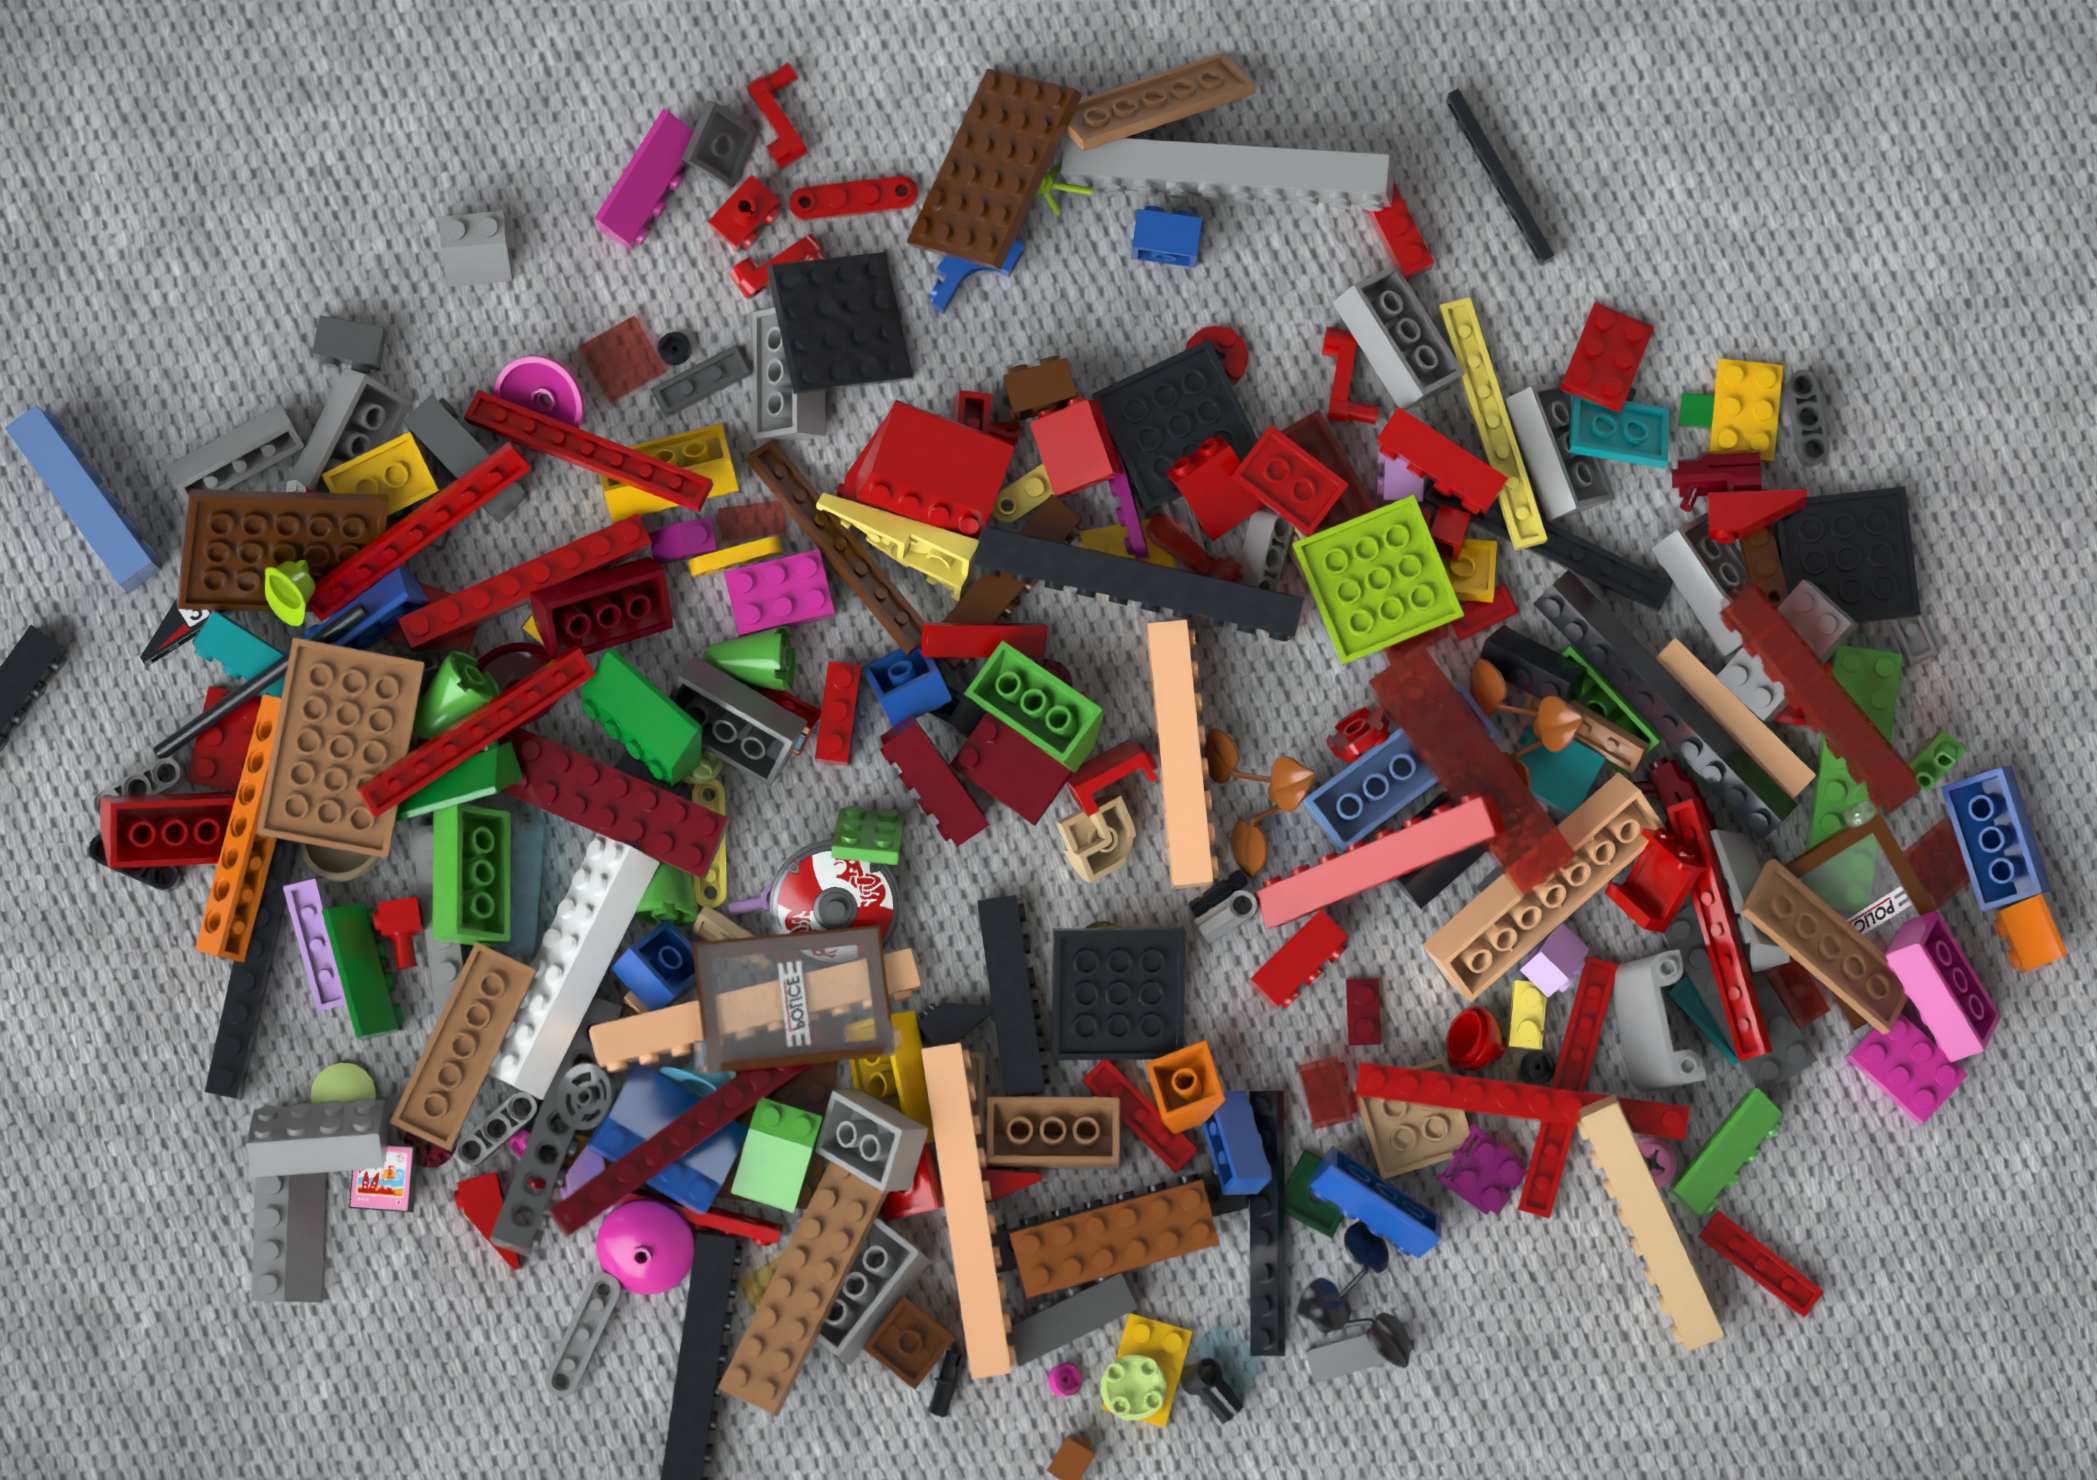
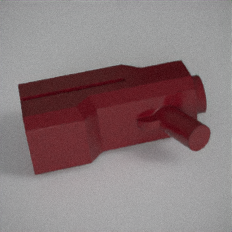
M1760 449L1703 452L1695 459H1678V469H1671L1672 489L1679 488V498L1683 497L1680 508L1686 512L1692 511L1698 497L1708 496L1709 492L1762 491Z
M1663 757L1649 764L1648 766L1651 771L1645 774L1648 781L1631 782L1640 789L1642 794H1651L1653 799L1659 801L1667 817L1664 826L1673 835L1666 808L1693 798H1700L1709 832L1718 830L1694 779L1682 775L1675 759L1668 762L1667 758Z

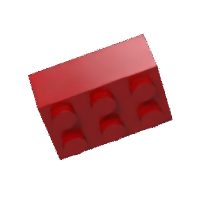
M1320 909L1249 979L1248 983L1275 1010L1280 1005L1286 1009L1301 994L1297 988L1303 982L1310 986L1324 972L1320 966L1327 959L1333 963L1348 948L1344 944L1348 936Z

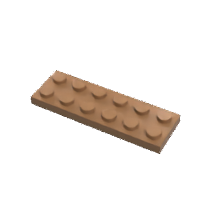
M1222 52L1080 99L1065 132L1083 151L1095 149L1100 145L1115 140H1122L1128 136L1152 130L1158 126L1179 121L1185 117L1209 111L1215 107L1256 94L1255 82Z
M1776 859L1768 861L1740 912L1882 1034L1891 1032L1908 996L1905 994L1903 984L1896 972H1893L1888 966L1885 953Z
M475 943L390 1123L449 1151L452 1150L537 970L480 943Z

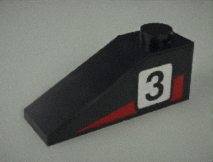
M176 598L140 657L142 662L150 666L196 637L213 610L178 609ZM218 610L227 617L231 615L229 610Z

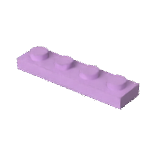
M316 876L283 884L317 1012L346 1005V999L321 911L325 910Z

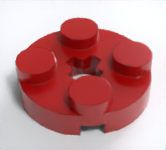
M1210 326L1196 332L1187 341L1185 350L1210 340L1213 348H1216L1214 350L1226 357V359L1221 360V364L1232 387L1235 386L1244 375L1248 364V352L1244 341L1234 330L1228 327Z
M1374 706L1376 711L1369 712L1364 707L1350 713L1339 721L1335 726L1338 732L1334 735L1333 739L1329 734L1326 740L1334 756L1343 758L1346 763H1351L1357 760L1362 752L1371 746L1384 743L1390 736L1387 731L1390 721L1383 709L1379 706Z

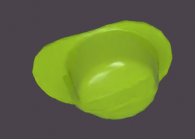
M300 560L297 563L286 561L276 568H266L265 594L270 607L287 624L291 626L303 624L306 604L314 594L316 587L309 575L308 563L305 560Z

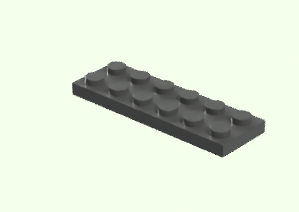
M1693 903L1675 915L1665 933H1659L1670 951L1680 949L1683 972L1738 1059ZM1748 964L1773 1052L1740 1061L1754 1086L1765 1093L1813 1064L1818 1059L1763 971L1752 973Z

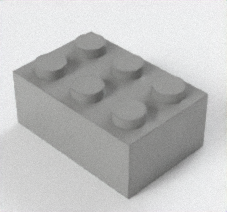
M860 1089L832 1090L814 1151L883 1192L910 1190L928 1128Z

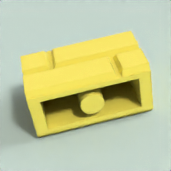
M1519 980L1512 982L1507 1048L1542 1050V1031H1544L1547 996L1533 982Z

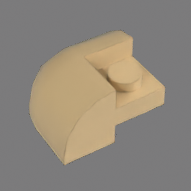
M1107 795L1094 799L1100 811L1089 817L1080 808V810L1056 822L1067 847L1063 850L1069 862L1079 876L1088 883H1093L1119 869L1128 861L1126 858L1132 849L1133 838L1136 837V833L1121 795Z

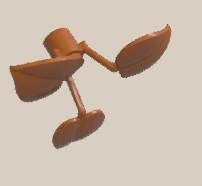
M1479 658L1474 663L1472 669L1470 694L1481 707L1483 713L1490 715L1498 708L1501 711L1537 717L1533 721V731L1540 739L1517 751L1513 757L1508 752L1500 753L1493 764L1492 779L1495 791L1507 807L1515 811L1527 799L1531 788L1529 771L1526 765L1519 761L1520 758L1543 744L1552 752L1565 749L1578 733L1585 720V716L1575 711L1557 696H1548L1543 699L1539 710L1505 705L1502 700L1507 695V687L1503 676L1493 664L1486 659Z
M1212 728L1209 730L1210 732L1206 738L1204 758H1207L1209 776L1215 782L1220 784L1226 783L1232 775L1236 778L1271 783L1268 787V796L1276 805L1253 817L1250 823L1246 820H1238L1231 834V848L1237 864L1248 877L1256 878L1257 873L1263 868L1268 855L1266 836L1261 828L1256 827L1257 823L1279 810L1291 812L1297 809L1307 797L1317 773L1304 767L1290 756H1281L1275 760L1271 770V777L1239 772L1235 768L1240 760L1235 742L1222 730Z

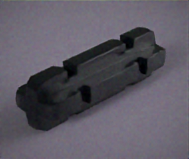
M1236 870L1228 876L1229 879H1223L1205 891L1201 898L1198 896L1190 901L1188 906L1194 916L1198 918L1206 913L1208 908H1213L1230 897L1236 889L1239 891L1247 886L1248 880L1241 870Z

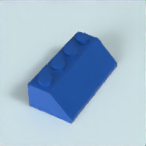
M400 567L395 568L381 578V581L373 587H369L355 597V600L350 604L344 605L329 616V619L324 623L313 625L305 630L302 634V639L307 640L361 602L367 608L369 616L331 642L330 645L365 651L399 626L398 618L425 607L430 603V600L410 570Z
M2012 766L2000 767L1941 787L1981 912L2052 891Z
M1333 1145L1310 1176L1309 1186L1318 1198L1326 1202L1331 1200L1340 1206L1339 1210L1345 1216L1353 1220L1357 1217L1367 1224L1366 1227L1371 1233L1380 1238L1385 1236L1393 1241L1395 1248L1404 1255L1410 1256L1412 1254L1419 1259L1441 1239L1442 1217Z

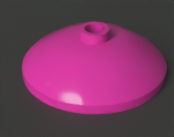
M541 355L524 356L508 364L497 377L493 388V396L580 429L585 407L583 393L574 375L560 362ZM545 394L549 395L551 403L545 401ZM513 441V442L516 443L517 445H519V446H521V447H523V448H525V449H527V450L536 451V452H541V451H538V450H536V449L530 448V447H528V446H525V445H523V444H520V443H517V442Z
M637 1199L619 1205L607 1215L598 1231L596 1251L604 1272L613 1275L619 1281L621 1288L637 1294L651 1295L674 1288L686 1277L693 1264L695 1239L688 1222L674 1208L656 1200ZM637 1252H645L648 1258H639Z

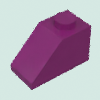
M711 517L677 523L649 533L652 542L653 560L659 565L689 560L718 551Z

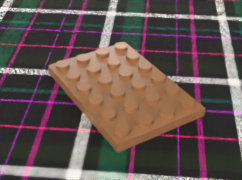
M293 638L256 834L388 858L398 804L375 818L369 812L356 788L408 755L425 662Z

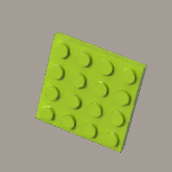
M1414 495L1292 543L1341 666L1464 617Z

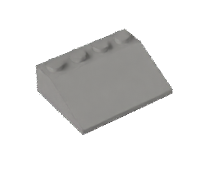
M876 1217L816 1340L838 1358L851 1365L898 1302L906 1295L927 1268L931 1260Z

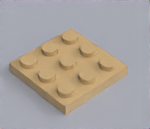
M1446 1056L1408 1068L1452 1074ZM1352 1085L1351 1087H1352V1090H1353V1093H1354V1092H1355V1085ZM1355 1097L1379 1175L1383 1179L1453 1158L1452 1153L1454 1150H1459L1470 1134L1463 1111ZM1472 1141V1143L1470 1144V1146L1464 1154L1470 1151V1149L1474 1145V1141Z

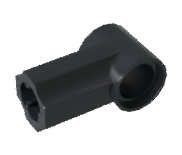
M1204 1358L1182 1371L1180 1374L1181 1386L1188 1394L1198 1395L1219 1421L1224 1424L1243 1409L1244 1403L1222 1379L1223 1373L1219 1363L1214 1359Z

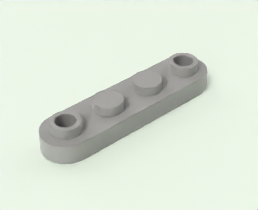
M608 1273L597 1274L591 1278L545 1377V1385L554 1396L566 1397L573 1394L578 1388L621 1294L620 1283L613 1275ZM603 1283H607L611 1287V1292L607 1296H602L598 1291L599 1286ZM560 1374H565L569 1378V1382L565 1387L557 1384L556 1379Z

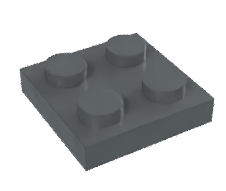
M707 100L682 156V160L719 183L734 188L759 129L718 103Z

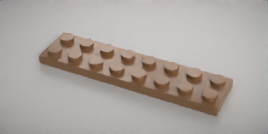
M830 1161L718 1389L778 1417L888 1192L881 1191Z

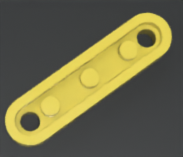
M1041 464L998 493L992 509V514L996 520L1004 524L1014 523L1042 505L1051 494L1054 495L1044 464ZM1004 501H1010L1013 503L1014 508L1006 512L1002 510L1001 505Z
M716 779L704 784H695L692 790V802L726 816V794L723 785ZM712 789L715 791V798L712 801L704 800L703 793L705 790ZM726 832L706 879L693 875L696 901L703 908L705 905L711 909L719 908L727 898ZM708 887H714L717 890L715 898L708 899L705 897V890Z

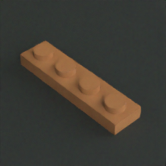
M1528 693L1523 708L1539 710L1543 700ZM1575 700L1568 704L1575 711L1585 716L1582 726L1574 737L1575 741L1606 757V759L1631 774H1634L1639 769L1648 749V743Z

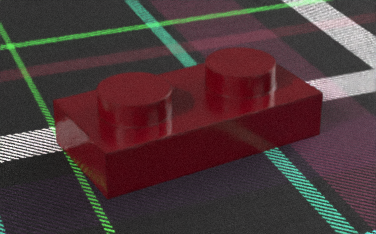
M1379 979L1345 980L1348 1046L1381 1045Z

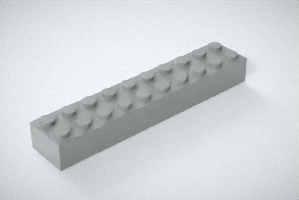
M1064 135L1061 174L1068 184L1091 189H1106L1105 192L1112 195H1124L1126 190L1138 191L1137 194L1144 197H1156L1158 192L1170 193V197L1176 199H1188L1190 194L1202 195V199L1208 201H1220L1222 196L1234 197V201L1240 203H1253L1254 199H1266V203L1272 205H1285L1286 201H1299V205L1304 207H1317L1318 203H1331V207L1336 209H1350L1351 205H1364L1363 209L1369 211H1382L1383 207H1391L1395 171L1389 154L1128 138L1115 140L1100 145L1095 149L1083 151L1069 135Z

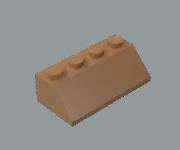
M987 1097V1169H1119V1097Z

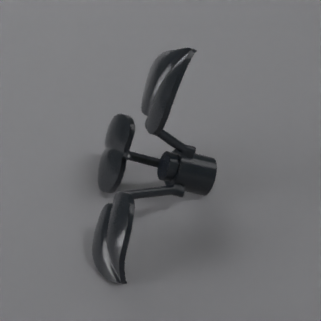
M1358 1220L1346 1230L1344 1245L1350 1258L1355 1263L1362 1265L1361 1271L1340 1293L1335 1284L1326 1278L1313 1280L1303 1291L1295 1314L1313 1321L1316 1328L1325 1334L1339 1331L1342 1328L1348 1329L1351 1326L1369 1325L1366 1337L1371 1347L1390 1363L1406 1368L1410 1360V1343L1404 1325L1396 1317L1388 1313L1378 1314L1375 1320L1372 1318L1350 1320L1352 1314L1351 1307L1347 1301L1343 1300L1368 1273L1369 1268L1375 1273H1381L1386 1269L1389 1262V1251L1383 1237L1380 1238L1371 1233L1366 1227L1367 1224Z

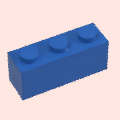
M1223 1091L1226 1100L1205 1123H1202L1223 1195L1258 1194L1272 1177L1271 1167L1266 1160L1262 1147V1138L1254 1121L1253 1108L1249 1104L1246 1091Z

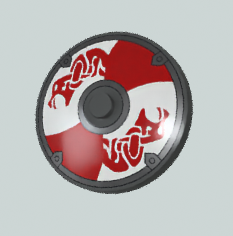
M834 839L811 843L796 851L785 861L776 874L770 892V918L776 935L880 925L882 947L884 950L897 930L901 915L899 886L888 864L831 858ZM864 945L797 951L799 960L820 969L866 959Z

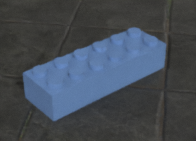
M35 405L5 427L6 431L121 587L131 593L161 571L156 563L161 560L159 555L145 539L140 541L137 536L142 534L126 513L121 515L118 510L123 508L107 487L102 489L99 486L104 481L95 468L88 461L82 463L80 459L85 456L84 453L68 435L63 437L61 433L66 429L55 414L49 409L43 411L38 405Z
M1461 682L1392 733L1384 743L1373 747L1306 797L1302 804L1342 855L1348 851L1347 846L1360 842L1498 739L1501 734Z

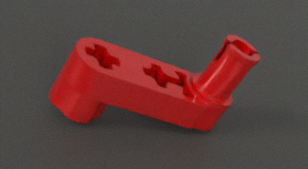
M788 62L766 77L761 75L745 85L748 93L778 137L777 140L767 145L766 148L781 171L808 154V150L774 99L776 92L793 81L798 80L795 71Z
M811 233L761 267L750 256L736 264L728 274L745 298L749 300L770 286L766 268L771 264L826 259V256L823 254L824 248L814 234Z
M1326 327L1321 355L1337 358L1327 420L1345 423L1347 420L1376 425L1379 405L1350 401L1351 397H1348L1357 346L1356 339L1349 330Z

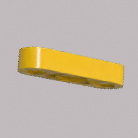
M773 536L695 557L688 561L692 578L734 568L736 563L741 562L742 565L778 556L783 553L779 536Z

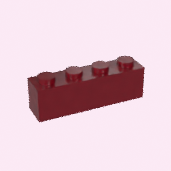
M913 714L880 736L884 746L880 749L882 755L890 765L896 762L902 771L898 775L909 791L915 788L921 797L917 800L918 804L927 816L932 813L939 821L935 826L946 842L952 839L955 845L959 847L990 825L985 813Z

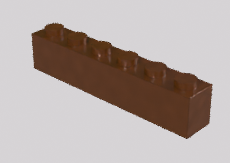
M1051 494L1018 533L1061 543L1067 542L1071 545L1082 532V529L1078 527L1081 524L1082 518ZM1001 571L1000 576L983 573L941 623H996L1002 616L1007 619L1018 607L1019 604L1015 600L1023 591L1029 594L1040 580L1033 578L1032 583L1029 584L1012 580L1013 574ZM939 657L953 670H956L960 665L966 668L974 659V657Z

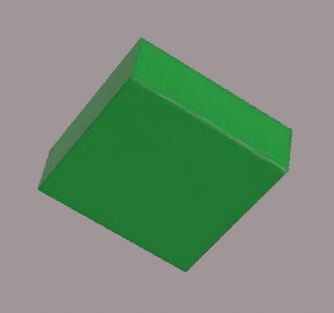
M1682 392L1678 426L1711 429L1715 396Z

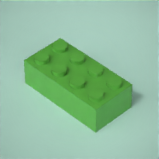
M456 804L433 811V940L472 946L477 942L486 947L510 942V812L464 804Z

